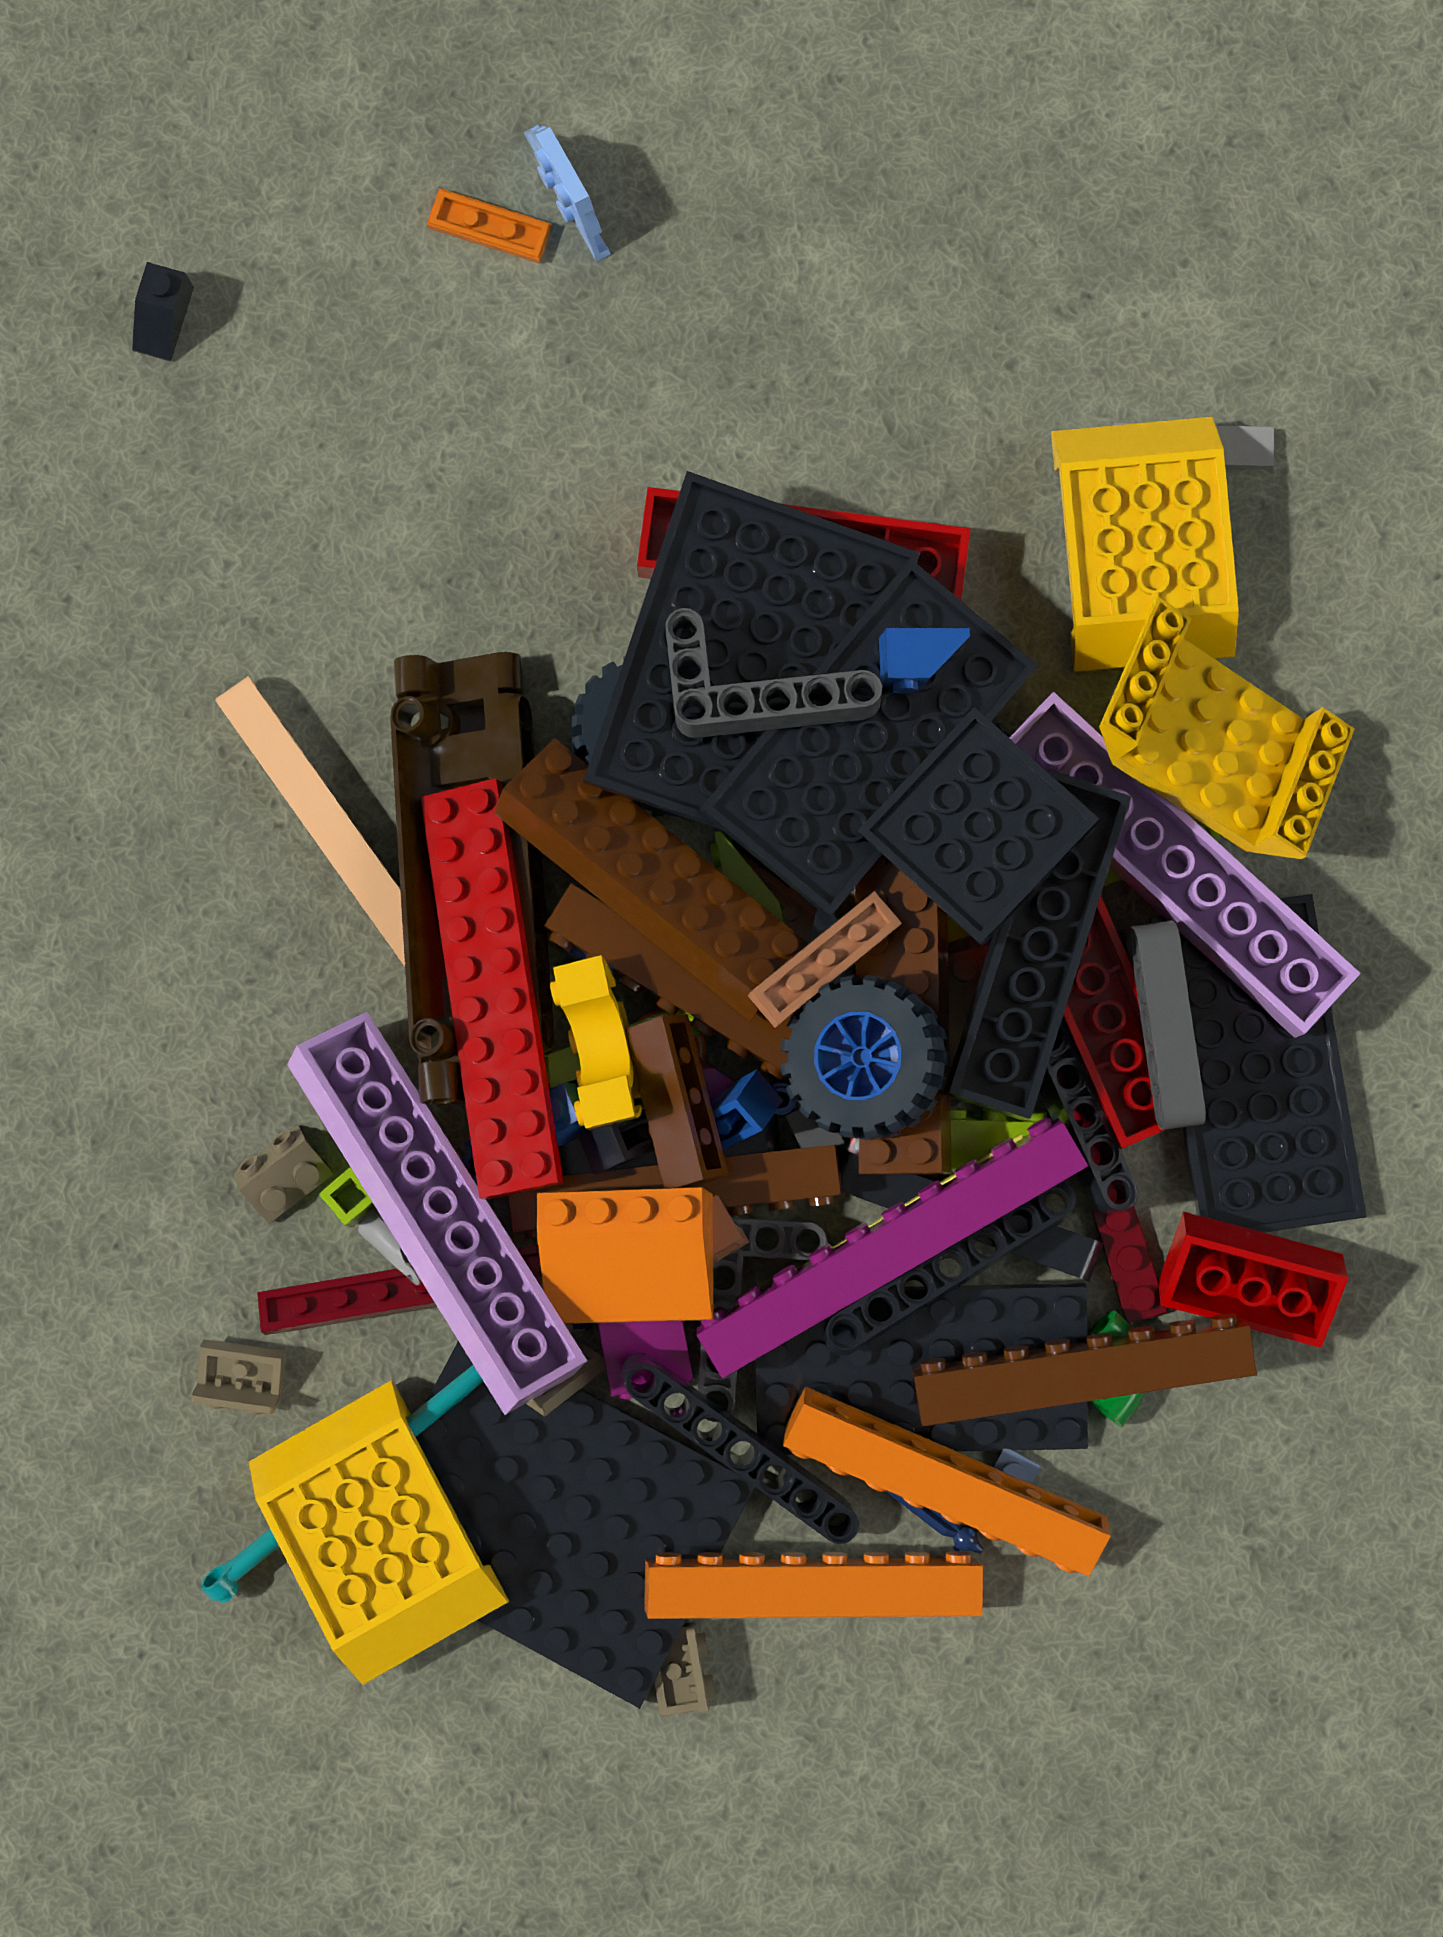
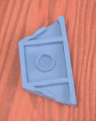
M539 125L528 129L524 134L534 150V155L539 164V167H537L538 173L547 189L554 188L559 199L556 201L562 217L566 223L574 221L596 262L610 255V252L599 234L602 230L590 197L552 129L545 126L539 127Z

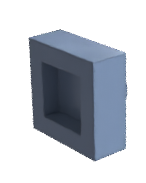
M1010 1449L1000 1451L992 1465L996 1469L1031 1484L1041 1468L1039 1464Z

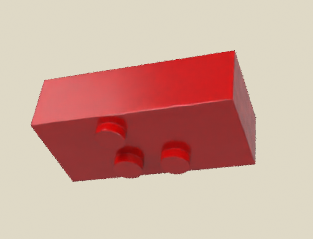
M1183 1211L1158 1284L1161 1306L1210 1319L1221 1314H1236L1237 1318H1243L1250 1325L1251 1330L1322 1348L1349 1276L1342 1253Z

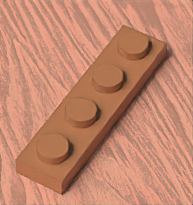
M874 891L753 989L747 996L776 1028L805 1002L819 993L818 989L822 985L836 979L902 923Z

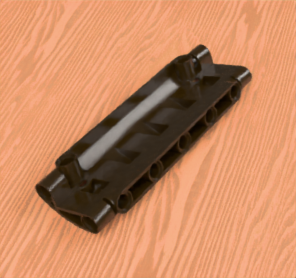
M497 652L437 663L423 655H405L394 660L397 702L394 703L391 709L390 723L410 1044L417 1053V1059L419 1060L418 1078L421 1104H465L421 797L494 778L502 781L504 788L535 757L531 707L526 696L521 694L523 692L521 656L514 652ZM420 712L417 723L411 726L414 715ZM440 714L448 718V728L441 729ZM509 826L543 1052L545 1054L554 1045V1024L548 938L545 928L546 909L542 852ZM436 1031H439V1042L432 1049L431 1038ZM544 1056L545 1065H546V1072H547V1078H548L549 1091H550L551 1089H550L549 1060H548V1057H545V1056Z

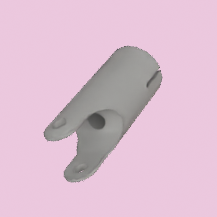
M376 1207L372 1211L367 1212L359 1224V1234L415 1285H419L421 1283L419 1276L407 1264L409 1260Z

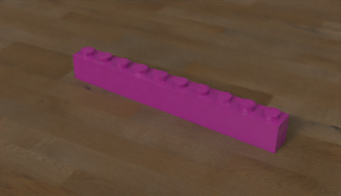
M1049 1117L1039 1120L1027 1129L1029 1135L1016 1143L1012 1138L1001 1142L991 1149L993 1156L978 1164L976 1159L971 1160L954 1171L957 1177L942 1185L940 1181H935L918 1192L920 1198L907 1206L903 1202L891 1206L881 1214L883 1220L871 1227L867 1223H863L845 1234L847 1241L835 1248L827 1244L809 1255L811 1262L797 1270L794 1265L781 1270L772 1277L775 1283L761 1291L758 1286H755L743 1292L736 1298L738 1304L725 1312L722 1307L714 1309V1320H700L702 1325L697 1327L696 1336L721 1378L728 1376L1088 1167L1064 1123L1059 1118L1052 1122Z

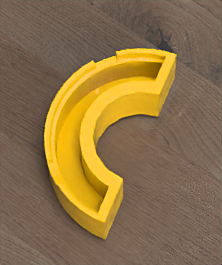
M600 955L553 967L556 981L550 983L552 997L556 1006L561 1005L571 1025L572 1030L568 1031L569 1042L573 1053L579 1054L581 1069L576 1070L579 1086L577 1089L580 1100L574 1102L579 1125H585V1129L590 1130L638 1118L641 1115L642 1107L641 1105L634 1106V1099L640 1098L641 1093L638 1089L639 1085L625 1029L630 1028L623 1001L617 1002L610 989L616 986V982L608 964Z

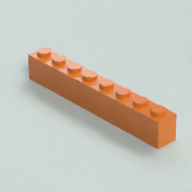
M806 1386L785 1427L783 1446L789 1448L797 1457L815 1459L826 1464L830 1470L839 1475L847 1476L850 1474L864 1480L869 1487L876 1491L892 1492L903 1497L908 1504L916 1508L927 1507L941 1513L951 1523L957 1525L964 1523L978 1529L982 1535L991 1540H1004L1017 1546L1021 1552L1028 1556H1041L1053 1561L1065 1572H1078L1089 1577L1111 1537L1108 1516Z
M919 1551L906 1552L905 1558H889V1554L885 1552H865L864 1558H847L848 1554L843 1552H825L822 1554V1559H806V1554L801 1552L781 1553V1559H765V1554L758 1552L740 1553L739 1559H723V1554L714 1552L699 1553L698 1559H681V1554L665 1552L656 1554V1559H645V1612L648 1619L982 1616L983 1565L975 1558H971V1553L963 1551L946 1552V1558H930L929 1553Z

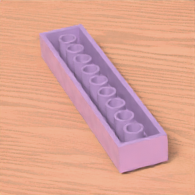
M1052 692L1010 737L1015 744L1047 772L1053 770L1131 796L1110 868L1167 921H1175L1181 934L1294 1038L1305 1034L1361 974L1187 813L1112 765L1103 736L1055 692Z
M368 1012L297 1045L287 1064L504 1415L573 1376L587 1362V1359L488 1202L484 1199H479L476 1183L426 1104L420 1103L418 1091Z

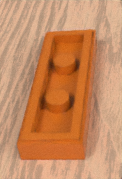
M442 188L438 190L427 222L429 229L539 264L541 263L553 228L552 223Z

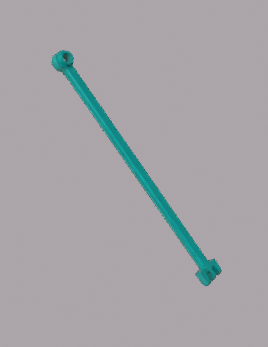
M474 1365L406 1418L415 1437L484 1382ZM271 1529L266 1531L232 1560L213 1568L204 1577L201 1583V1590L212 1601L226 1603L232 1599L239 1589V1584L236 1581L279 1548Z

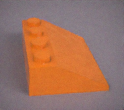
M702 1187L537 1193V1240L543 1290L564 1324L714 1320L712 1193Z

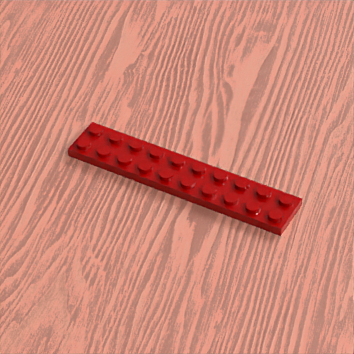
M497 778L421 797L479 1199L484 1200L564 1184L509 825L494 814L503 790L502 781Z

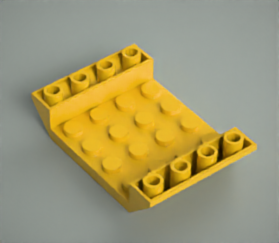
M1213 417L1052 431L1055 473L1059 472L1074 624V628L1070 632L1073 672L1125 668L1150 608L1158 596L1191 618L1184 639L1214 659L1234 658L1239 607L1224 448Z
M1158 596L1150 608L1099 726L1112 765L1246 852L1295 859L1305 858L1355 728L1324 707L1303 719L1184 639L1191 618Z
M393 1380L388 1381L248 1462L255 1499L332 1651L362 1685L509 1602L490 1564L482 1565L406 1420L411 1413Z

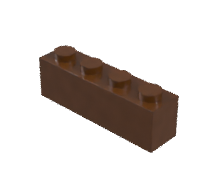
M688 1014L662 1015L625 1029L639 1085L638 1089L641 1093L649 1125V1133L653 1141L664 1189L692 1188L729 1176Z

